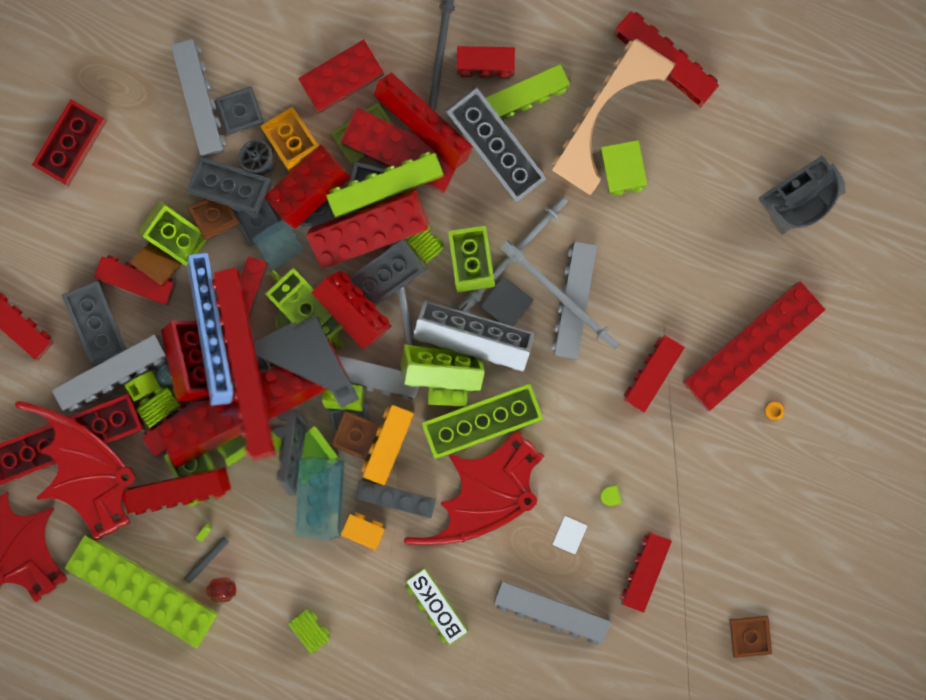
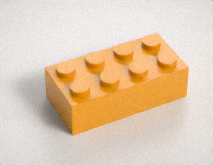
M392 405L391 408L387 407L383 416L386 419L384 426L380 425L376 436L379 437L377 443H372L368 453L371 454V458L369 461L366 460L361 470L364 473V478L382 485L386 484L414 413Z

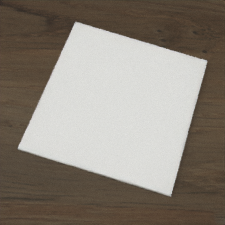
M565 516L552 545L576 554L587 525Z

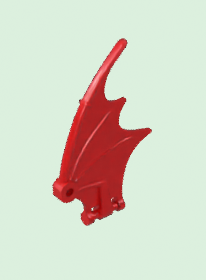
M17 401L15 403L16 408L39 414L47 419L55 430L53 442L41 449V452L49 455L56 461L58 472L51 484L37 496V500L57 499L71 505L84 519L95 541L102 539V536L106 534H112L123 525H129L131 522L122 508L121 500L124 489L130 486L136 478L132 467L125 466L119 456L89 429L76 422L74 418L71 419L44 407ZM124 473H125V474H128V476H129L128 479H125V478L123 477V474H124ZM118 513L120 518L115 521L112 516ZM101 522L103 527L98 530L95 525Z
M518 429L502 446L483 458L468 460L449 454V458L457 469L462 482L461 493L456 498L441 502V505L450 515L449 526L436 536L427 538L406 537L404 538V543L407 545L464 543L467 540L477 538L508 524L525 511H531L537 505V498L530 490V473L545 456L542 453H538L534 449L535 446L528 439L525 440ZM514 441L520 445L517 450L511 445ZM528 454L534 458L531 463L525 459ZM525 498L531 499L529 505L524 503Z
M5 492L0 496V587L4 583L21 585L27 589L32 599L37 603L43 595H48L56 589L59 583H64L68 580L53 560L45 541V527L54 508L51 507L29 516H19L11 511L8 500L9 493ZM54 571L56 577L51 579L48 575ZM38 583L41 588L36 591L33 586Z

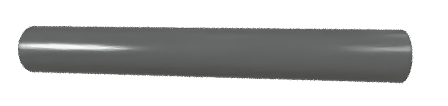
M223 537L190 571L184 580L190 584L229 541Z

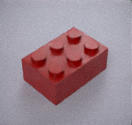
M457 46V75H461V78H472V75H480V78L489 79L491 76H499V79H510V76H514L515 47Z

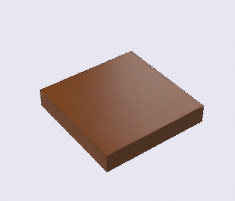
M203 199L187 207L204 240L239 224L237 217L229 206L208 199Z
M151 242L131 261L133 266L161 286L182 264Z
M345 410L330 446L366 460L380 424Z
M768 615L729 619L733 658L772 654Z

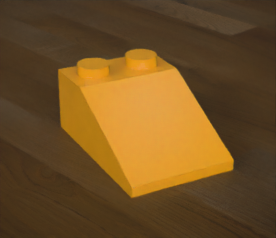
M293 106L260 126L289 173L319 146Z

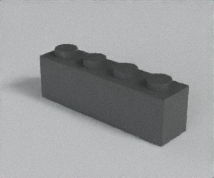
M361 480L357 495L358 500L432 518L436 502L435 498L366 480Z

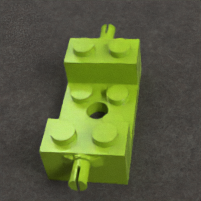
M294 268L284 277H281L274 269L269 276L276 284L265 295L292 323L298 324L316 315L323 327L326 338H329L330 342H333L339 350L342 347L337 342L344 347L345 344L338 337L343 327L311 293L314 289ZM307 303L311 306V312L304 315L300 309L303 304Z

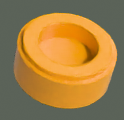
M779 402L768 403L764 410L765 416L772 421L780 420L784 415L783 405Z

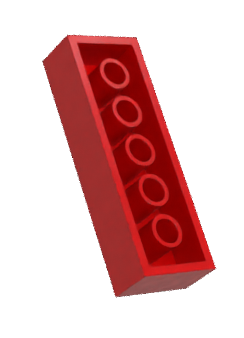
M630 11L616 27L613 35L625 45L630 40L634 42L635 39H638L674 62L675 66L666 79L701 108L719 87V84H717L718 80L713 75L704 73L702 71L703 67L699 63L691 62L688 59V54L682 49L677 50L669 38L660 36L658 34L659 30L652 24L647 25L643 21L644 17L638 12L633 13Z
M356 108L341 140L343 146L387 167L394 166L398 168L406 160L412 159L416 161L424 153H435L444 177L428 182L425 185L444 194L456 171L418 136L359 108Z
M412 189L311 227L306 236L321 269L426 231L430 222L416 189Z

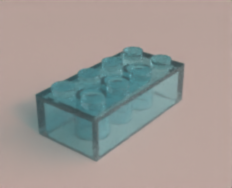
M312 456L299 459L295 535L328 541L340 537L344 461Z

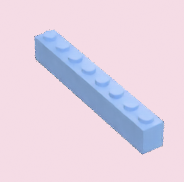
M208 253L189 255L187 269L211 405L231 403L233 393L215 300V291L212 285Z

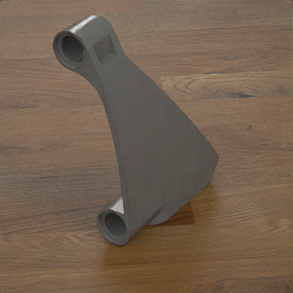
M316 315L298 324L290 323L255 342L254 346L257 357L332 391L341 408L359 399L354 387L337 360Z

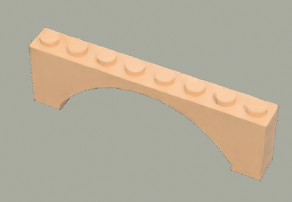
M635 39L634 42L630 40L624 49L627 52L624 58L619 57L614 65L616 68L613 75L609 73L604 81L606 86L603 91L598 90L593 98L596 102L592 108L588 106L583 114L585 119L582 124L577 123L572 131L575 135L571 140L567 139L562 147L564 149L561 156L557 155L552 163L554 165L552 171L589 195L593 194L603 178L597 171L592 151L593 129L602 107L616 92L630 84L650 79L665 81L675 66L674 62L638 39Z

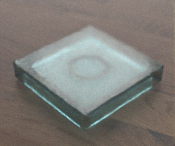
M283 219L252 237V240L272 271L305 251L291 227Z

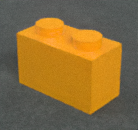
M355 512V514L350 513L341 536L376 551L385 532V528L382 527L383 523L374 519L372 522L365 520L366 516Z

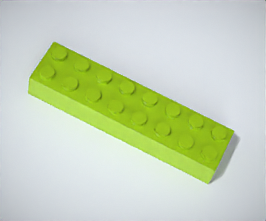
M89 534L83 537L65 567L69 572L195 648L201 645L219 615L218 612L99 540L95 541Z

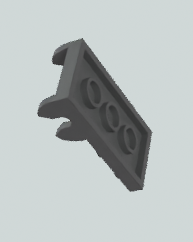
M200 157L186 191L189 194L229 206L238 214L244 211L250 217L257 219L260 207L268 189L272 185V181L270 178Z
M407 238L402 239L350 276V281L363 291V295L372 301L375 306L428 270L422 265L407 243Z
M100 280L62 294L91 366L127 350L111 312L109 300L104 295Z
M288 409L276 416L281 421H287V425L273 430V433L278 438L285 439L283 452H280L279 456L281 465L280 470L277 471V481L289 496H296L307 424L297 409Z

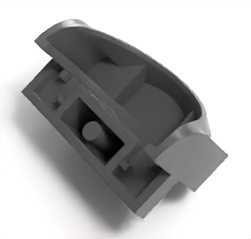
M820 156L760 196L759 201L770 214L771 222L783 235L790 229L810 226L825 217L834 207L838 197L845 193V183L833 163L830 165L823 156Z

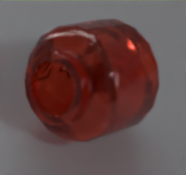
M229 577L213 578L206 588L207 596L215 603L230 602L236 595V584Z

